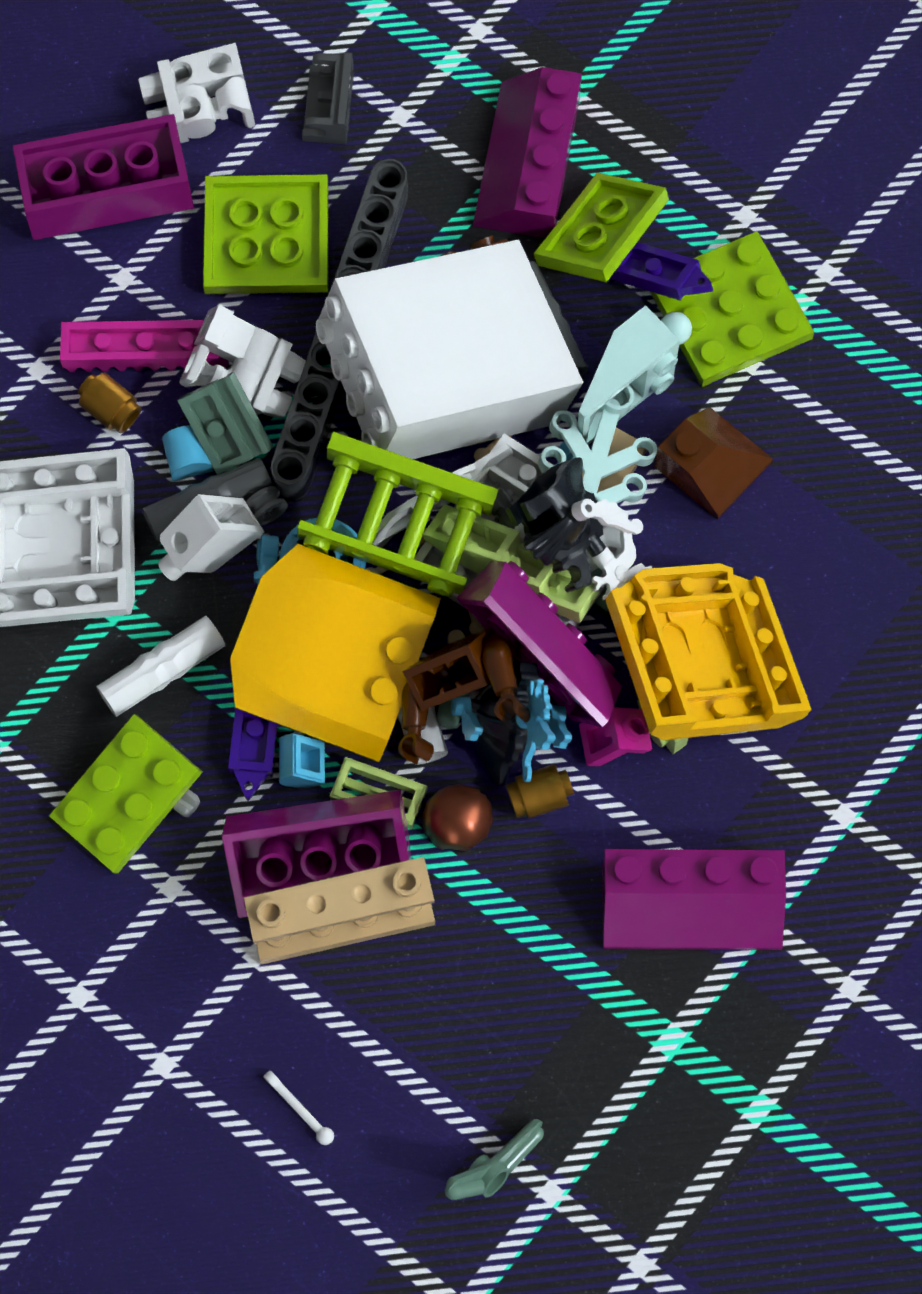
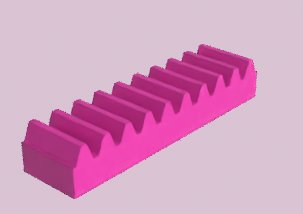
M204 320L61 322L60 362L62 368L67 369L69 372H75L77 368H82L86 372H91L93 368H99L103 372H108L110 367H115L120 372H124L127 367H132L136 371H141L143 367H149L153 371H158L160 367H166L169 371H174L177 366L185 369L194 347L197 346L194 343ZM209 351L206 359L209 365L215 366L218 364L223 366L224 369L226 366H229L228 360Z

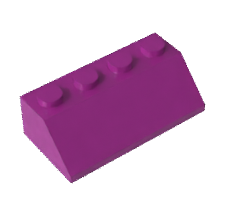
M541 67L501 82L473 227L546 238L556 226L580 101L582 73Z
M174 114L13 145L25 215L33 240L194 209Z
M491 561L456 599L485 629L491 627L495 634L505 638L511 649L512 658L517 663L519 661L537 663L539 679H543V685H548L550 698L557 705L565 706L566 715L571 720L603 727L609 721L622 685L612 676L616 672L614 667L599 654L594 656L584 646L587 642L585 636L570 623L565 625L555 615L558 611L557 606L541 592L536 594L526 584L529 577L517 564L512 561L509 563L505 561Z
M401 790L226 816L222 831V840L238 918L248 917L244 897L412 860Z
M604 850L602 860L603 949L782 950L786 905L785 850Z

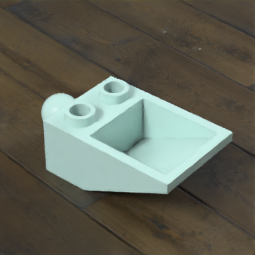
M645 305L614 330L578 413L577 428L587 445L594 441L602 415L600 408L608 401L615 406H620L619 402L612 398L625 387L630 385L634 392V401L627 412L629 413L653 392L656 395L661 394L672 384L675 378L674 371L678 361L679 345L685 343L692 333V324L686 315L680 312H671L660 320Z

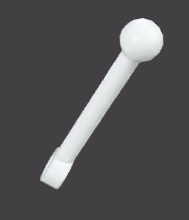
M269 1070L263 1076L265 1080L314 1130L318 1143L329 1145L334 1139L333 1131L328 1127H322L282 1084L277 1076Z

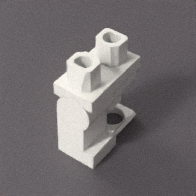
M236 43L179 57L171 62L169 59L158 61L159 72L138 78L145 105L163 100L167 102V107L146 111L147 119L174 114L180 143L189 142L188 138L195 139L210 135L215 130L216 119H228V108L242 112L246 127L252 128L255 126Z
M219 304L209 309L194 343L197 346L194 347L179 383L184 387L204 386L234 372L257 415L262 413L275 418L284 417L292 397L274 389L279 376L292 383H297L300 380L306 361L290 351L292 343L282 338L279 339L270 332L255 327L234 316L233 311ZM209 351L232 362L233 365L228 370L218 364L215 366L209 365L206 361Z

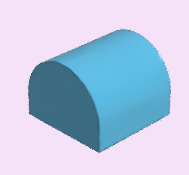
M191 425L177 427L164 434L162 441L172 481L214 472Z
M295 733L282 736L279 739V783L294 788H308L325 784V742Z

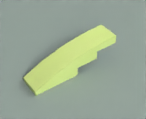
M444 504L423 533L424 540L444 553L459 510ZM475 517L459 563L479 574L491 561H505L507 563L512 561L529 577L526 584L536 594L541 592L557 606L558 611L556 614L581 623L599 595L600 589L594 592V584L592 582L589 586L566 592L565 586L571 582L569 571L564 570L553 573V563L546 566L540 559L536 560L530 550H526L523 543H521L520 531L482 517Z

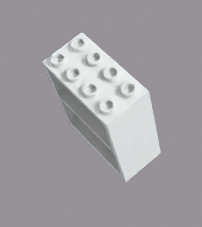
M519 240L335 278L329 295L325 299L319 319L316 321L318 339L322 344H326L330 353L333 375L338 381L341 380L346 392L348 411L351 416L357 418L362 430V442L411 459L498 439L504 433L510 436L547 427L557 411L568 409L583 384V380Z

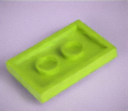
M596 173L535 251L534 256L538 266L607 282L669 201L666 188Z
M134 714L49 816L108 869L118 874L203 771L143 719Z

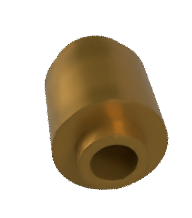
M101 373L98 376L90 375L79 387V406L109 430L115 429L119 433H124L134 424L141 413L142 408L136 403V397L106 373Z
M555 764L532 771L530 782H524L522 774L515 777V782L506 784L517 818L527 815L530 819L569 806L567 797L574 795L566 769L558 772Z

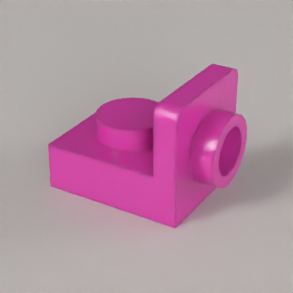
M614 707L609 721L603 727L586 723L579 724L587 766H602L625 753H647L652 750L650 733L642 709Z

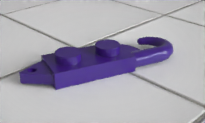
M639 242L635 244L610 277L611 280L679 301L684 295L713 292L712 283L701 271L699 260Z
M235 708L228 770L229 773L235 774L246 800L249 801L268 776L273 777L279 725ZM250 784L253 786L250 790L245 789L246 785Z

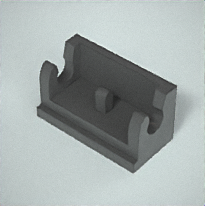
M318 53L313 55L312 63L316 65H310L302 140L303 142L347 145L354 79L353 53H344V55Z

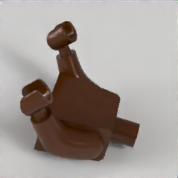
M491 627L445 645L402 671L407 680L402 691L403 729L408 730V734L400 741L398 750L405 759L414 764H418L419 758L429 761L434 752L433 744L421 738V730L426 728L429 708L487 686L490 683L496 696L501 697L495 705L494 712L510 729H513L511 720L515 713L525 723L530 719V710L514 696L518 691L513 669L511 649L505 638L495 634Z

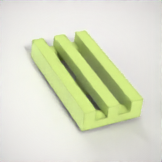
M345 757L330 793V800L356 797L342 791L343 787L364 795L388 792L348 778L349 772L376 780L414 794L412 800L402 797L404 809L408 810L407 814H405L407 826L409 829H412L415 818L421 808L422 800L426 795L427 785Z

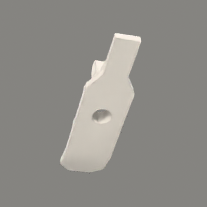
M505 443L475 463L454 471L453 474L480 483L492 466L513 454V451ZM417 495L387 513L381 520L373 542L374 546L380 548L385 546L394 535L407 528L418 498ZM440 499L439 502H434L432 510L441 509L444 504L448 505L450 502Z

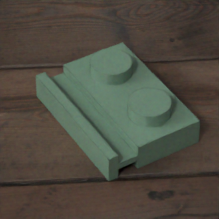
M234 372L193 390L177 400L217 475L252 460L262 453L265 454L273 448L267 433Z

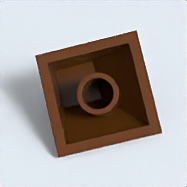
M708 407L687 417L658 446L654 467L718 520L773 462V458L711 407Z

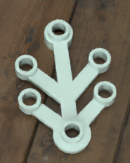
M628 385L612 398L617 400L620 406H615L608 401L600 408L602 415L591 450L577 428V419L574 414L567 410L557 411L551 419L549 430L555 438L564 440L574 458H582V472L584 473L582 480L585 490L594 493L597 502L604 499L609 503L614 501L620 503L624 500L631 503L640 501L647 490V482L643 476L637 473H630L624 477L621 484L597 493L602 478L634 464L643 467L648 466L653 462L657 454L656 443L650 438L640 437L635 440L632 446L608 456L618 419L629 411L634 401V392L631 386ZM557 421H565L570 428H560L557 425ZM546 447L538 460V466L545 473L555 466L549 464L546 461V457H554L560 464L566 461V455L559 447ZM637 448L647 449L650 455L642 456L638 453ZM626 484H635L640 491L631 492Z

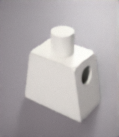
M198 494L160 534V542L168 554L158 562L159 568L172 581L179 579L185 572L211 573L260 537L264 530L243 498Z

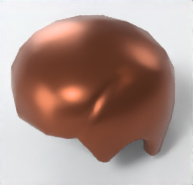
M462 784L448 785L438 790L427 801L421 816L424 834L441 850L466 851L471 847H475L487 838L493 823L492 807L486 795L482 794L479 789Z

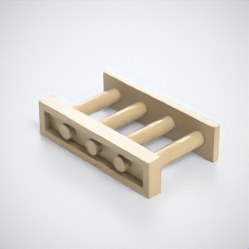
M424 857L244 897L253 943H256L261 965L435 925L431 903H434V897Z

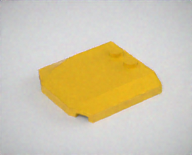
M301 544L295 545L261 576L230 657L235 708L380 762L402 706V691L407 683L402 671L419 661L441 598Z
M721 563L643 569L635 574L622 587L613 589L605 599L651 735L661 740H673L777 729L805 718L812 710L763 578L754 576L752 580L742 578L733 574L732 567Z

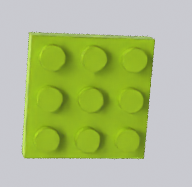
M328 174L205 176L203 279L205 294L328 292Z
M758 231L693 258L699 260L701 271L712 283L713 292L684 295L680 301L650 292L663 317L671 312H680L691 321V336L685 343L679 346L702 387L807 342L814 335L813 328Z

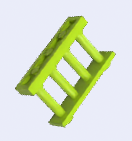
M333 431L327 447V459L332 460V465L336 468L315 524L303 520L299 522L297 528L298 538L304 540L303 545L321 553H328L330 549L428 584L427 588L430 591L442 596L452 597L453 593L460 594L465 588L467 578L455 573L475 517L481 516V513L488 516L491 515L499 489ZM360 470L374 475V480L377 483L357 538L354 539L334 532L331 529L351 475L356 474ZM400 484L414 489L415 495L418 498L398 553H394L374 546L373 542L393 488H398ZM440 499L457 504L456 509L459 510L440 566L437 568L414 560L434 502L437 503Z

